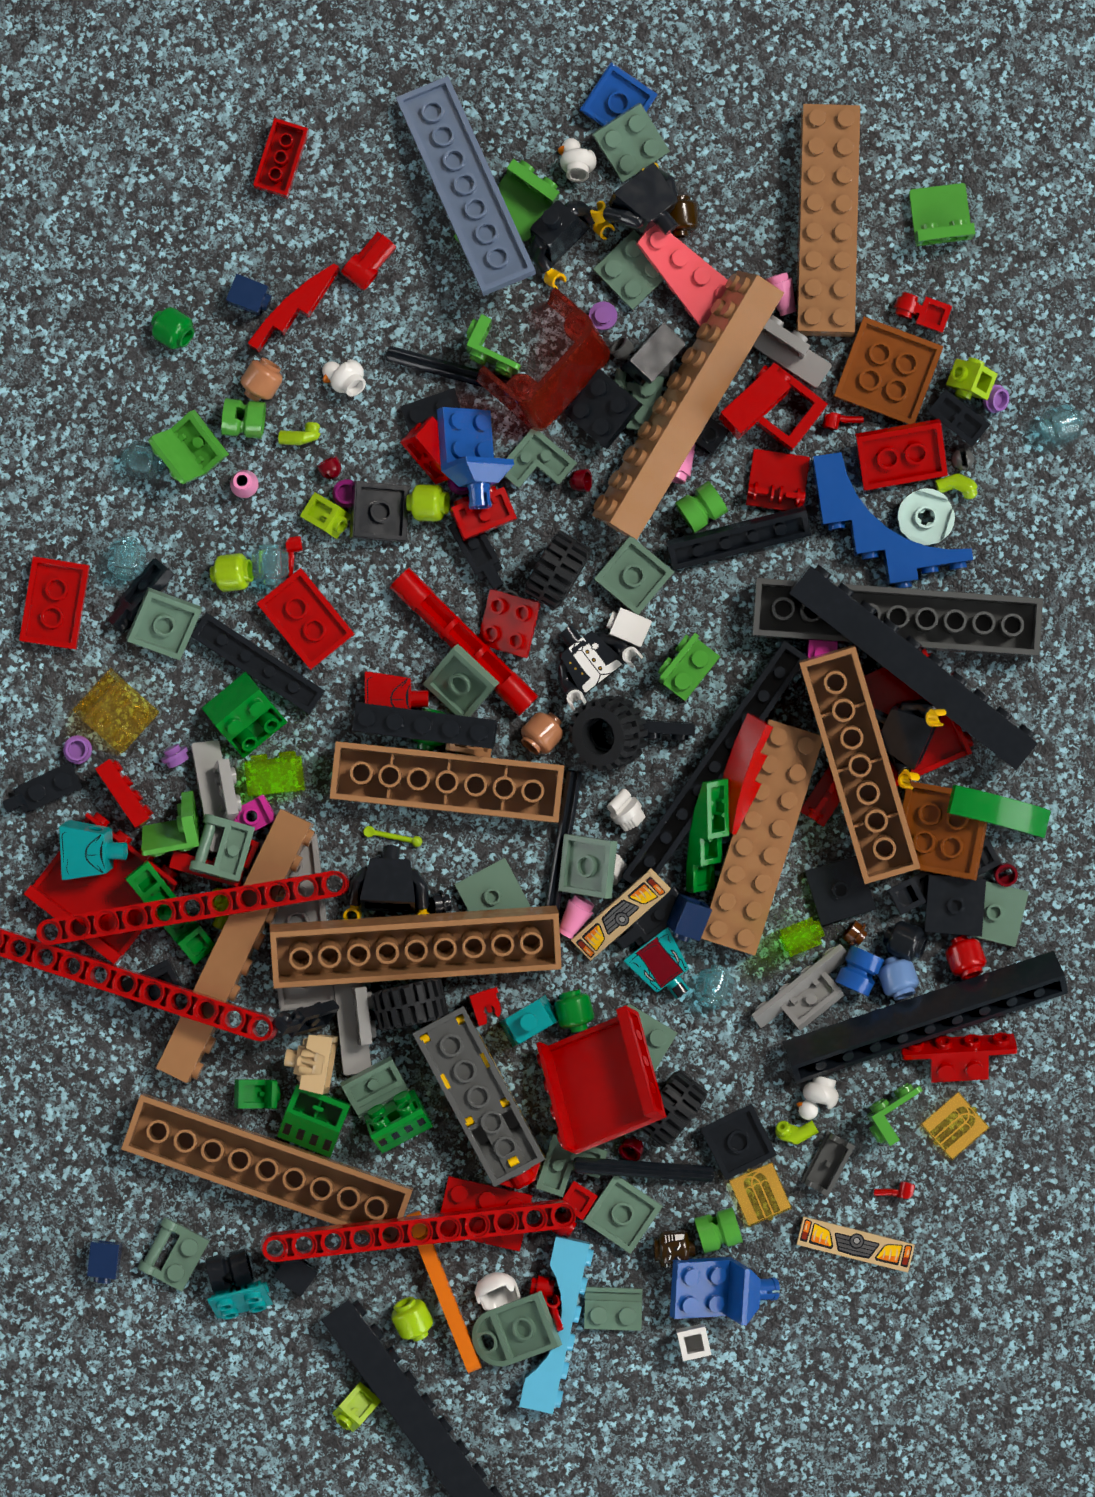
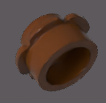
M854 920L845 930L842 939L847 942L848 947L853 944L859 946L867 935V932L864 930L866 927L865 923L860 924Z

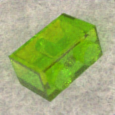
M296 751L280 752L279 758L268 759L267 754L250 756L251 761L244 762L249 797L307 791L303 756H296Z
M812 917L804 918L777 929L788 957L823 944L820 938L825 936L819 920L813 921Z

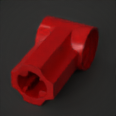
M377 232L359 254L356 253L346 263L341 273L364 291L374 281L380 267L397 247L386 236Z

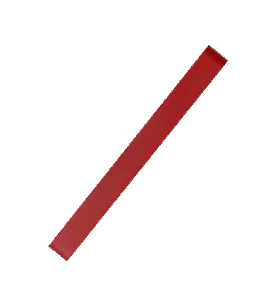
M328 871L44 920L38 925L36 935L41 943L56 945L338 897L348 890L349 880L343 872ZM337 875L343 881V886L338 892H333L328 887V880L331 876ZM305 880L311 881L314 885V892L309 897L303 896L299 890L300 884ZM276 885H281L286 891L285 898L280 902L275 901L271 896V890ZM247 890H252L257 895V902L251 907L243 902V894ZM218 895H224L228 898L229 906L225 911L217 910L214 905ZM192 899L200 904V912L196 916L189 915L186 910L187 903ZM164 904L168 905L172 910L171 918L167 921L161 920L158 916V909ZM135 909L140 910L143 914V922L138 926L133 925L129 919L130 913ZM106 914L112 915L115 920L114 928L109 931L105 930L101 925V920ZM77 919H81L86 923L87 929L83 935H77L73 930V924ZM49 924L55 925L58 929V935L54 940H49L45 936V928Z
M0 927L1 957L255 1041L271 1040L278 1032V1029L272 1024L274 1018L269 1015L56 945H45L38 939ZM20 941H23L27 947L23 956H19L16 953V945ZM47 949L53 954V961L49 965H46L42 959V955ZM73 958H76L80 963V969L76 974L71 973L69 970V963ZM103 967L107 973V977L102 983L98 982L95 976L97 969ZM126 976H130L134 982L133 988L129 992L125 991L122 987V981ZM153 985H157L161 991L160 997L156 1001L152 1000L149 996V989ZM181 993L188 1000L187 1006L182 1010L176 1005V998ZM207 1002L211 1003L215 1009L214 1015L209 1019L203 1014V1006ZM237 1011L242 1018L241 1024L238 1027L232 1026L229 1020L231 1013ZM261 1020L266 1021L269 1026V1031L265 1036L259 1035L256 1029L258 1022Z
M556 1199L271 1232L263 1237L260 1247L263 1255L271 1262L564 1229L574 1224L576 1211L567 1201ZM559 1207H567L569 1211L567 1218L563 1221L555 1219V1212ZM532 1210H538L540 1213L539 1221L535 1224H528L526 1221L527 1214ZM509 1213L512 1217L510 1225L504 1228L499 1227L497 1223L499 1216ZM476 1216L483 1219L482 1227L477 1231L470 1230V1220ZM445 1220H452L455 1224L454 1230L449 1234H443L440 1231V1226ZM422 1223L426 1226L425 1234L419 1238L413 1237L411 1234L412 1227L415 1224ZM390 1226L397 1228L396 1238L391 1241L383 1239L384 1229ZM359 1230H365L369 1234L368 1240L363 1244H357L353 1240L355 1233ZM331 1233H336L340 1236V1242L335 1247H327L324 1243L326 1236ZM300 1237L310 1238L311 1245L307 1250L300 1251L296 1248V1241ZM272 1240H278L282 1243V1249L277 1254H270L266 1250L268 1243Z

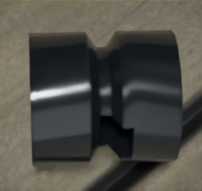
M245 1248L229 1252L226 1258L222 1254L206 1258L207 1272L214 1294L229 1291L232 1285H235L237 1288L254 1285L252 1268Z

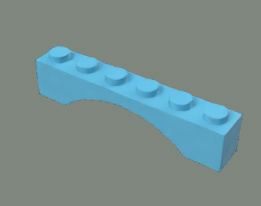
M555 1236L550 1267L556 1277L561 1294V1322L564 1329L557 1332L562 1345L549 1350L540 1363L525 1375L519 1407L553 1414L554 1407L560 1408L563 1391L558 1390L560 1379L566 1380L569 1363L564 1362L566 1351L573 1350L575 1334H571L572 1323L579 1322L582 1306L577 1305L579 1294H585L588 1278L583 1277L585 1266H591L594 1250L589 1249L590 1244L587 1241Z

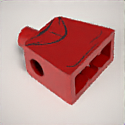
M365 672L366 704L405 709L429 707L428 690L412 691L411 678Z

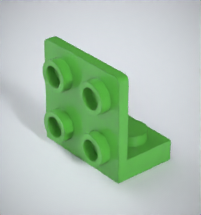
M964 183L911 189L909 191L916 247L973 239L976 234L974 223H970L966 185Z
M696 633L692 637L686 634L675 649L679 652L675 659L672 660L668 657L658 670V673L661 675L658 681L684 702L720 658L718 654L698 639L699 635Z
M193 791L182 792L181 803L177 804V820L142 827L141 851L143 856L150 855L156 857L169 851H189L199 846L200 820Z

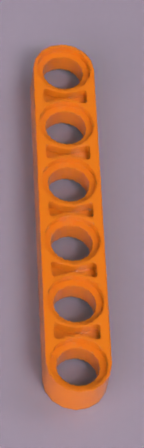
M418 1210L416 1212L406 1215V1217L418 1216L422 1214L420 1210ZM422 1223L415 1224L411 1229L413 1237H422L426 1232V1226ZM434 1244L418 1245L417 1247L468 1373L482 1368L479 1357L473 1346Z

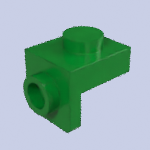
M235 1079L234 1108L277 1109V1103L280 1100V1088L277 1086V1080Z

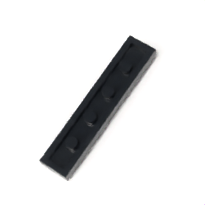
M805 506L667 540L666 543L674 571L811 536L807 511Z
M207 612L191 635L192 638L309 715H311L326 692Z
M356 702L352 731L494 749L498 721Z

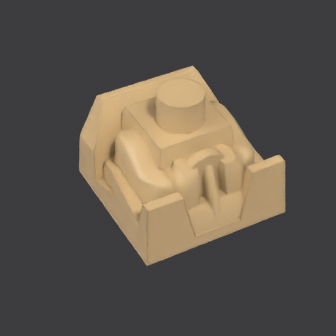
M308 1035V1038L303 1039V1044L298 1045V1050H286L284 1066L294 1067L293 1074L297 1075L296 1079L300 1082L299 1089L322 1095L329 1093L339 1036Z

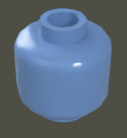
M895 956L890 957L884 961V966L881 967L878 974L886 996L893 997L894 1000H902L916 993L915 989L919 985V979L911 961L899 959Z

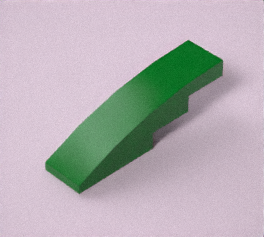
M726 778L702 783L689 835L686 867L687 892L696 893L715 889L714 864L722 862V837L729 836L728 779Z

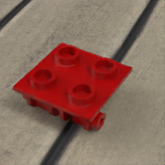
M754 449L746 505L783 511L803 506L806 496L805 490L810 457Z
M490 589L479 638L490 648L528 658L540 610L539 601Z

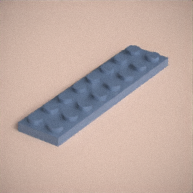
M446 76L396 97L398 106L482 295L485 296L536 275L532 261L449 77Z

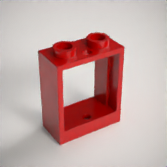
M775 362L771 365L776 370L780 367ZM765 365L755 379L759 378L769 367ZM785 371L791 379L789 382L792 386L791 388L811 402L813 406L789 436L764 417L756 425L792 452L826 409L828 403Z
M773 366L769 367L721 411L719 420L739 440L788 395L792 387L789 384L791 381L790 377L780 367L777 370Z

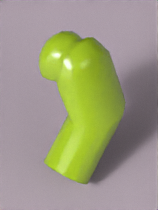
M812 1120L801 1127L789 1124L787 1121H780L775 1126L776 1136L780 1140L793 1145H798L819 1133Z

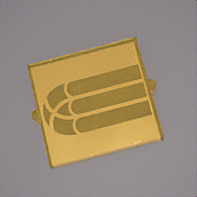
M959 1092L921 1123V1126L934 1139L933 1144L939 1145L951 1160L956 1158L990 1128L978 1115L977 1108L972 1107Z
M772 1162L754 1170L750 1168L747 1173L729 1180L748 1227L766 1219L771 1221L773 1216L792 1209Z

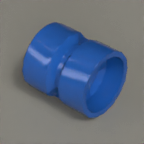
M851 945L845 957L847 965L840 968L834 982L869 996L875 983L872 977L879 974L885 960Z

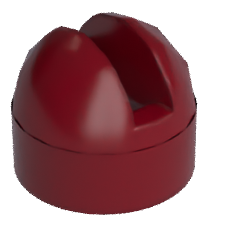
M337 455L317 465L319 472L327 479L338 477L342 469Z
M579 469L571 473L569 485L574 491L589 492L591 490L592 475L589 469Z
M1002 863L996 866L994 878L1001 886L1008 887L1017 881L1018 872L1012 864ZM1008 869L1011 870V872H1008L998 877L999 873Z
M635 1136L625 1138L619 1147L620 1155L626 1160L638 1161L643 1153L644 1145L641 1140L635 1139Z

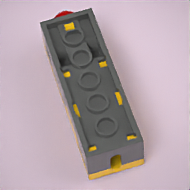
M465 1005L412 1033L493 1186L495 1187L500 1184L518 1190L534 1182L540 1164L545 1160V1156Z

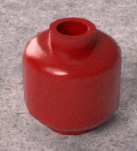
M967 935L952 939V945L945 951L952 974L960 976L962 980H966L983 973L982 968L985 967L987 960L980 942L977 939H968Z

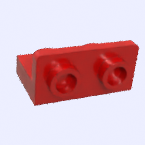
M492 486L490 488L492 507L488 509L476 510V507L475 509H469V496L454 502V506L451 507L449 513L452 518L454 517L463 541L516 521V514L504 487L496 489V486Z

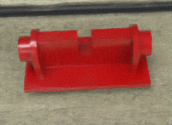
M830 765L800 811L823 827L840 803Z

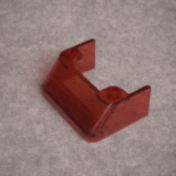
M556 287L551 291L547 304L565 319L563 325L564 332L574 344L539 382H536L531 376L521 373L514 375L505 384L485 366L480 369L476 380L535 431L548 429L588 384L596 371L602 369L607 364L610 357L609 347L590 317Z

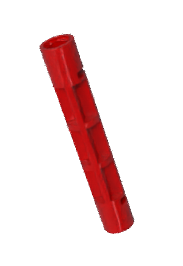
M410 568L405 570L393 582L390 588L451 648L459 644L499 682L494 689L495 693L518 716L527 710L539 697Z

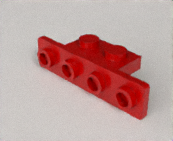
M1002 1032L994 1035L939 1036L901 1049L903 1060L930 1059L931 1083L988 1080L989 1055L1017 1053L1014 1034Z

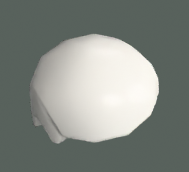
M500 1272L484 1276L477 1282L474 1292L477 1303H481L483 1309L487 1311L520 1299V1292L515 1279L506 1273Z

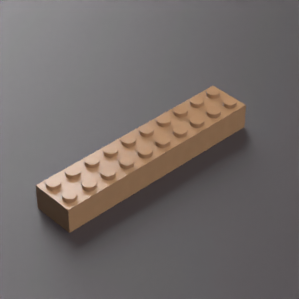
M737 271L736 274L730 276L725 285L726 291L713 304L711 308L712 314L707 323H703L698 329L695 343L683 354L681 359L682 365L677 372L670 376L667 382L668 388L664 395L655 401L651 417L640 426L638 430L639 437L634 445L630 446L624 453V462L619 470H616L611 475L608 481V489L604 495L599 496L596 500L592 516L617 532L636 540L639 538L781 300L784 292L757 274Z
M556 905L270 924L274 989L562 969L559 913Z
M145 1093L139 1097L121 1150L335 1225L404 1217L414 1189ZM390 1226L384 1229L383 1239L391 1241L396 1238L397 1228ZM365 1230L357 1231L358 1233L369 1236L368 1232Z

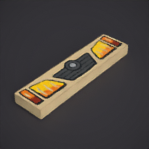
M650 868L581 929L571 941L591 961L663 898L671 888Z
M805 1216L802 1218L796 1242L800 1246L907 1273L915 1244Z

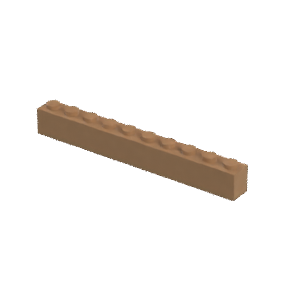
M280 809L243 886L287 879L292 871L296 873L303 860V857L299 856L303 846L308 847L315 835V831L312 830L314 824L284 809ZM276 885L271 890V896L275 901H278L279 897L284 898L286 895V891L281 885ZM247 890L243 894V902L249 907L255 905L257 902L256 893L252 890ZM273 907L229 915L193 991L226 1002H234L241 989V986L237 984L242 975H248L254 962L250 957L254 949L259 950L266 937L262 932L267 923L272 924L278 909ZM207 1002L203 1006V1014L208 1019L214 1015L215 1009L211 1003ZM181 1016L156 1069L185 1083L191 1082L192 1078L197 1080L204 1067V1064L200 1063L204 1053L209 1054L216 1042V1038L213 1037L216 1027Z

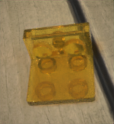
M112 668L107 671L73 709L89 727L119 753H123L159 714V711L133 689Z

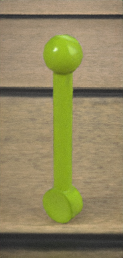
M372 826L364 828V835L366 837L379 836L411 843L414 847L422 845V838L419 836L411 838L378 831Z

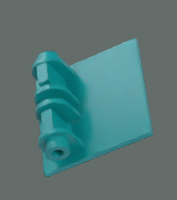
M259 1280L254 1282V1285L247 1286L248 1289L242 1287L240 1291H237L235 1286L233 1287V1292L230 1289L229 1291L211 1295V1298L207 1300L217 1319H233L239 1315L238 1313L246 1311L252 1313L261 1312L267 1308L266 1306L273 1305L268 1294L270 1293L268 1283H262Z

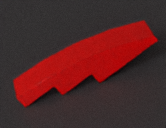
M336 264L330 265L308 279L286 297L265 319L248 342L249 347L260 353L273 331L276 330L285 335L299 312L310 318L340 272L339 266Z
M747 713L734 742L723 778L728 779L729 832L735 835L761 786V783L755 779L768 756L761 751L773 729V726Z

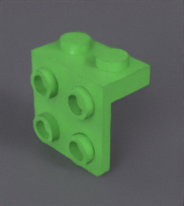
M513 159L508 165L507 173L499 183L498 188L522 241H528L531 238V226L542 216L545 210L559 199L560 192L556 190L558 185L545 176L541 179L533 173L535 169L523 160L518 163Z
M481 314L479 320L473 319L466 333V338L469 339L466 345L467 353L470 355L469 359L483 366L488 362L495 366L497 373L510 378L512 374L518 376L520 364L483 347L484 341L492 327V319Z
M195 410L188 412L171 429L152 435L148 439L153 453L167 465L170 475L182 484L207 475L229 455Z
M905 1083L893 1091L896 1096L888 1101L882 1098L869 1107L871 1112L866 1115L873 1125L869 1127V1130L877 1142H880V1144L884 1142V1144L891 1146L900 1140L884 1115L922 1092L923 1090L920 1085Z

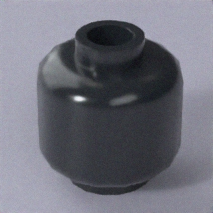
M899 921L894 927L889 926L887 928L883 942L887 943V952L890 956L912 962L916 958L920 959L927 946L928 937L924 936L923 928L906 921Z

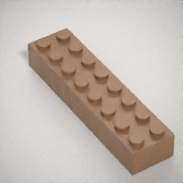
M803 104L801 110L796 331L804 336L853 337L855 333L860 105Z
M851 645L800 660V667L864 883L868 884L920 869L919 860L856 646Z
M770 719L767 723L773 726V729L761 751L768 756L755 779L761 783V786L737 834L731 835L709 905L712 912L701 937L703 940L754 956L759 946L822 744L821 735Z
M336 741L330 799L558 823L564 765Z

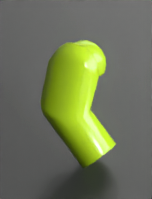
M307 422L304 425L305 431L280 430L278 435L279 444L303 445L316 441L321 435L319 433L320 425L316 422Z
M960 473L935 480L937 491L941 493L956 489L962 492L965 499H973L977 496L976 482Z
M215 888L212 891L222 890L225 888ZM218 895L214 904L217 910L225 911L229 906V901L226 896ZM229 915L216 917L212 925L222 930Z

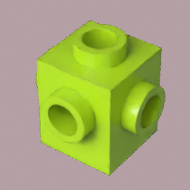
M969 357L968 361L956 359L946 385L956 391L954 395L961 399L970 401L972 397L988 400L998 374L985 367V363L976 358Z

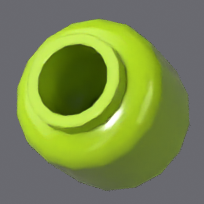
M420 484L414 487L412 494L407 495L406 507L417 521H440L444 515L449 513L450 496L441 485Z
M242 553L218 556L214 566L210 567V579L223 592L246 589L254 579L252 561L247 559Z
M406 1297L398 1301L393 1307L394 1311L391 1314V1320L399 1336L406 1340L413 1339L414 1342L427 1337L429 1334L428 1330L433 1325V1318L426 1304L421 1299H415L414 1297Z

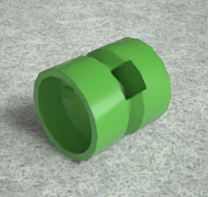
M225 398L221 434L238 437L240 433H244L246 438L262 439L266 403L249 401L245 405L242 400ZM238 417H244V421L239 420Z
M709 481L695 489V496L686 495L675 502L678 511L693 533L708 525L709 518L716 520L728 512L722 498Z
M733 1207L717 1211L715 1217L706 1214L694 1218L704 1254L720 1250L722 1244L730 1247L743 1243Z

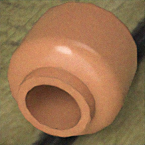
M266 358L251 361L240 381L241 385L246 389L244 394L257 402L260 399H272L283 380L280 373L281 368Z
M535 713L521 729L522 744L535 755L550 753L563 738V731L560 727L562 722L553 713Z

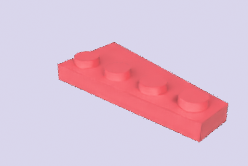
M654 225L641 235L636 245L657 273H660L668 284L669 289L684 305V309L690 317H693L700 327L703 323H707L712 314L711 308L715 301L723 296L728 280L673 234L665 235L657 225Z

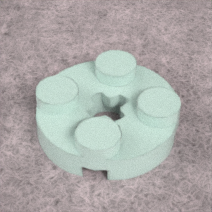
M928 488L917 490L908 495L899 506L897 512L899 531L906 539L922 545L938 544L949 535L954 526V510L943 493ZM925 510H929L930 516L934 520L923 525L921 524V519L918 518V514H923Z

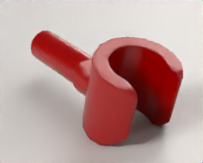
M831 412L825 415L822 427L838 430L839 422L864 423V417L845 416Z
M300 536L289 537L286 541V576L293 574L294 552L303 551Z
M900 1181L898 1190L874 1189V1196H897L908 1199L913 1196L915 1185Z
M556 1294L553 1296L554 1305H550L547 1302V1297L544 1296L557 1331H562L564 1327L558 1311L561 1303L560 1296Z

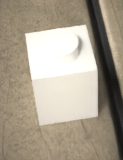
M620 608L619 613L612 612L606 627L611 629L610 635L640 649L652 621Z
M704 1323L676 1329L683 1361L711 1355Z

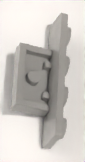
M771 315L752 347L814 388H818L831 369V363L809 350L811 345L806 343L808 341L807 337L796 330L792 333L783 328L784 322Z
M218 740L193 743L191 751L203 818L205 814H210L234 821L242 809L240 795H235L234 784L237 782L235 768L230 767L229 758L222 759L220 742ZM215 829L209 850L210 853H218L224 829Z
M839 944L828 949L818 962L804 968L800 976L792 983L783 985L778 990L777 995L769 1001H764L758 1005L752 1014L760 1028L764 1027L784 1011L801 1031L841 999L844 993L828 974L845 962L847 955L845 948Z
M362 983L334 984L335 1002L339 1005L336 1015L342 1071L344 1075L358 1074L371 1067L369 1044H372V1038L376 1037L375 1021H370L369 1009H373L372 993L367 992V988L363 987Z

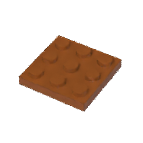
M863 317L833 397L905 425L913 424L916 422L944 346Z
M910 781L913 789H906L903 809L920 864V869L916 870L976 881L987 823L947 813L952 788Z

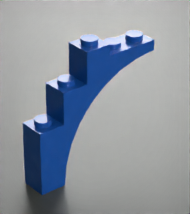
M842 452L813 456L811 459L821 527L828 526L829 530L846 528L845 523H850L854 556L861 555L862 560L879 558V553L883 552L888 586L895 585V588H911L912 582L918 580L917 570H921L922 574L939 572L938 567L948 565L950 570L967 568V563L973 560L972 548L943 549L929 547L908 540L887 528L870 513L856 494L847 475Z

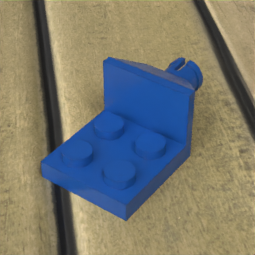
M451 407L437 409L441 471L457 486L468 487L469 509H475V507L476 510L491 508L490 486L499 483L514 465V459L494 458L491 410Z
M732 1257L673 1260L670 1316L674 1319L727 1316L741 1326L747 1325L759 1309L761 1300L773 1301L779 1298L780 1293H772V1290H780V1285L775 1277L760 1279L751 1269Z

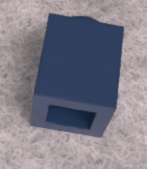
M236 274L226 301L231 306L260 317L262 310H268L272 295L269 294L270 289L267 285Z
M678 894L666 925L674 932L673 936L686 942H689L690 938L700 941L712 909L704 901Z
M103 1240L91 1241L87 1276L94 1277L93 1282L110 1284L111 1279L118 1278L122 1243Z

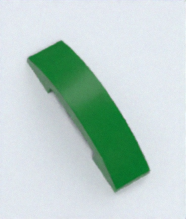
M953 785L947 813L1045 838L1051 810L1011 798Z
M148 860L125 878L144 903L176 897ZM166 904L161 905L158 909L159 918L163 921L169 920L172 915L171 908ZM196 921L163 926L194 965L208 955L215 946Z

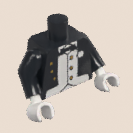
M573 625L562 631L559 637L568 649L560 654L561 660L557 664L558 683L566 696L571 710L575 711L573 703L577 700L583 701V704L586 705L584 695L623 666L625 662L629 667L634 668L635 666L631 662L632 657L639 656L642 659V654L635 647H630L623 640L603 631L596 633L590 631L584 637L579 635Z

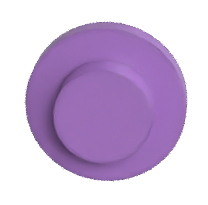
M604 301L594 304L589 312L590 323L598 330L612 328L617 321L615 307Z
M994 384L988 400H983L985 409L992 413L1003 411L1008 406L1009 393L1001 385Z
M76 735L70 737L65 742L63 752L66 759L71 763L82 764L91 757L92 745L87 738Z
M175 744L163 751L165 756L161 758L163 764L166 763L169 769L176 767L189 759L186 753L188 749L186 746L180 747L179 744Z

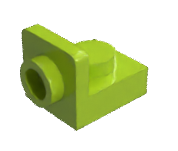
M314 492L300 517L337 539L347 528L351 514Z
M359 1382L332 1414L336 1417L337 1423L342 1428L350 1429L354 1432L381 1401L366 1386Z

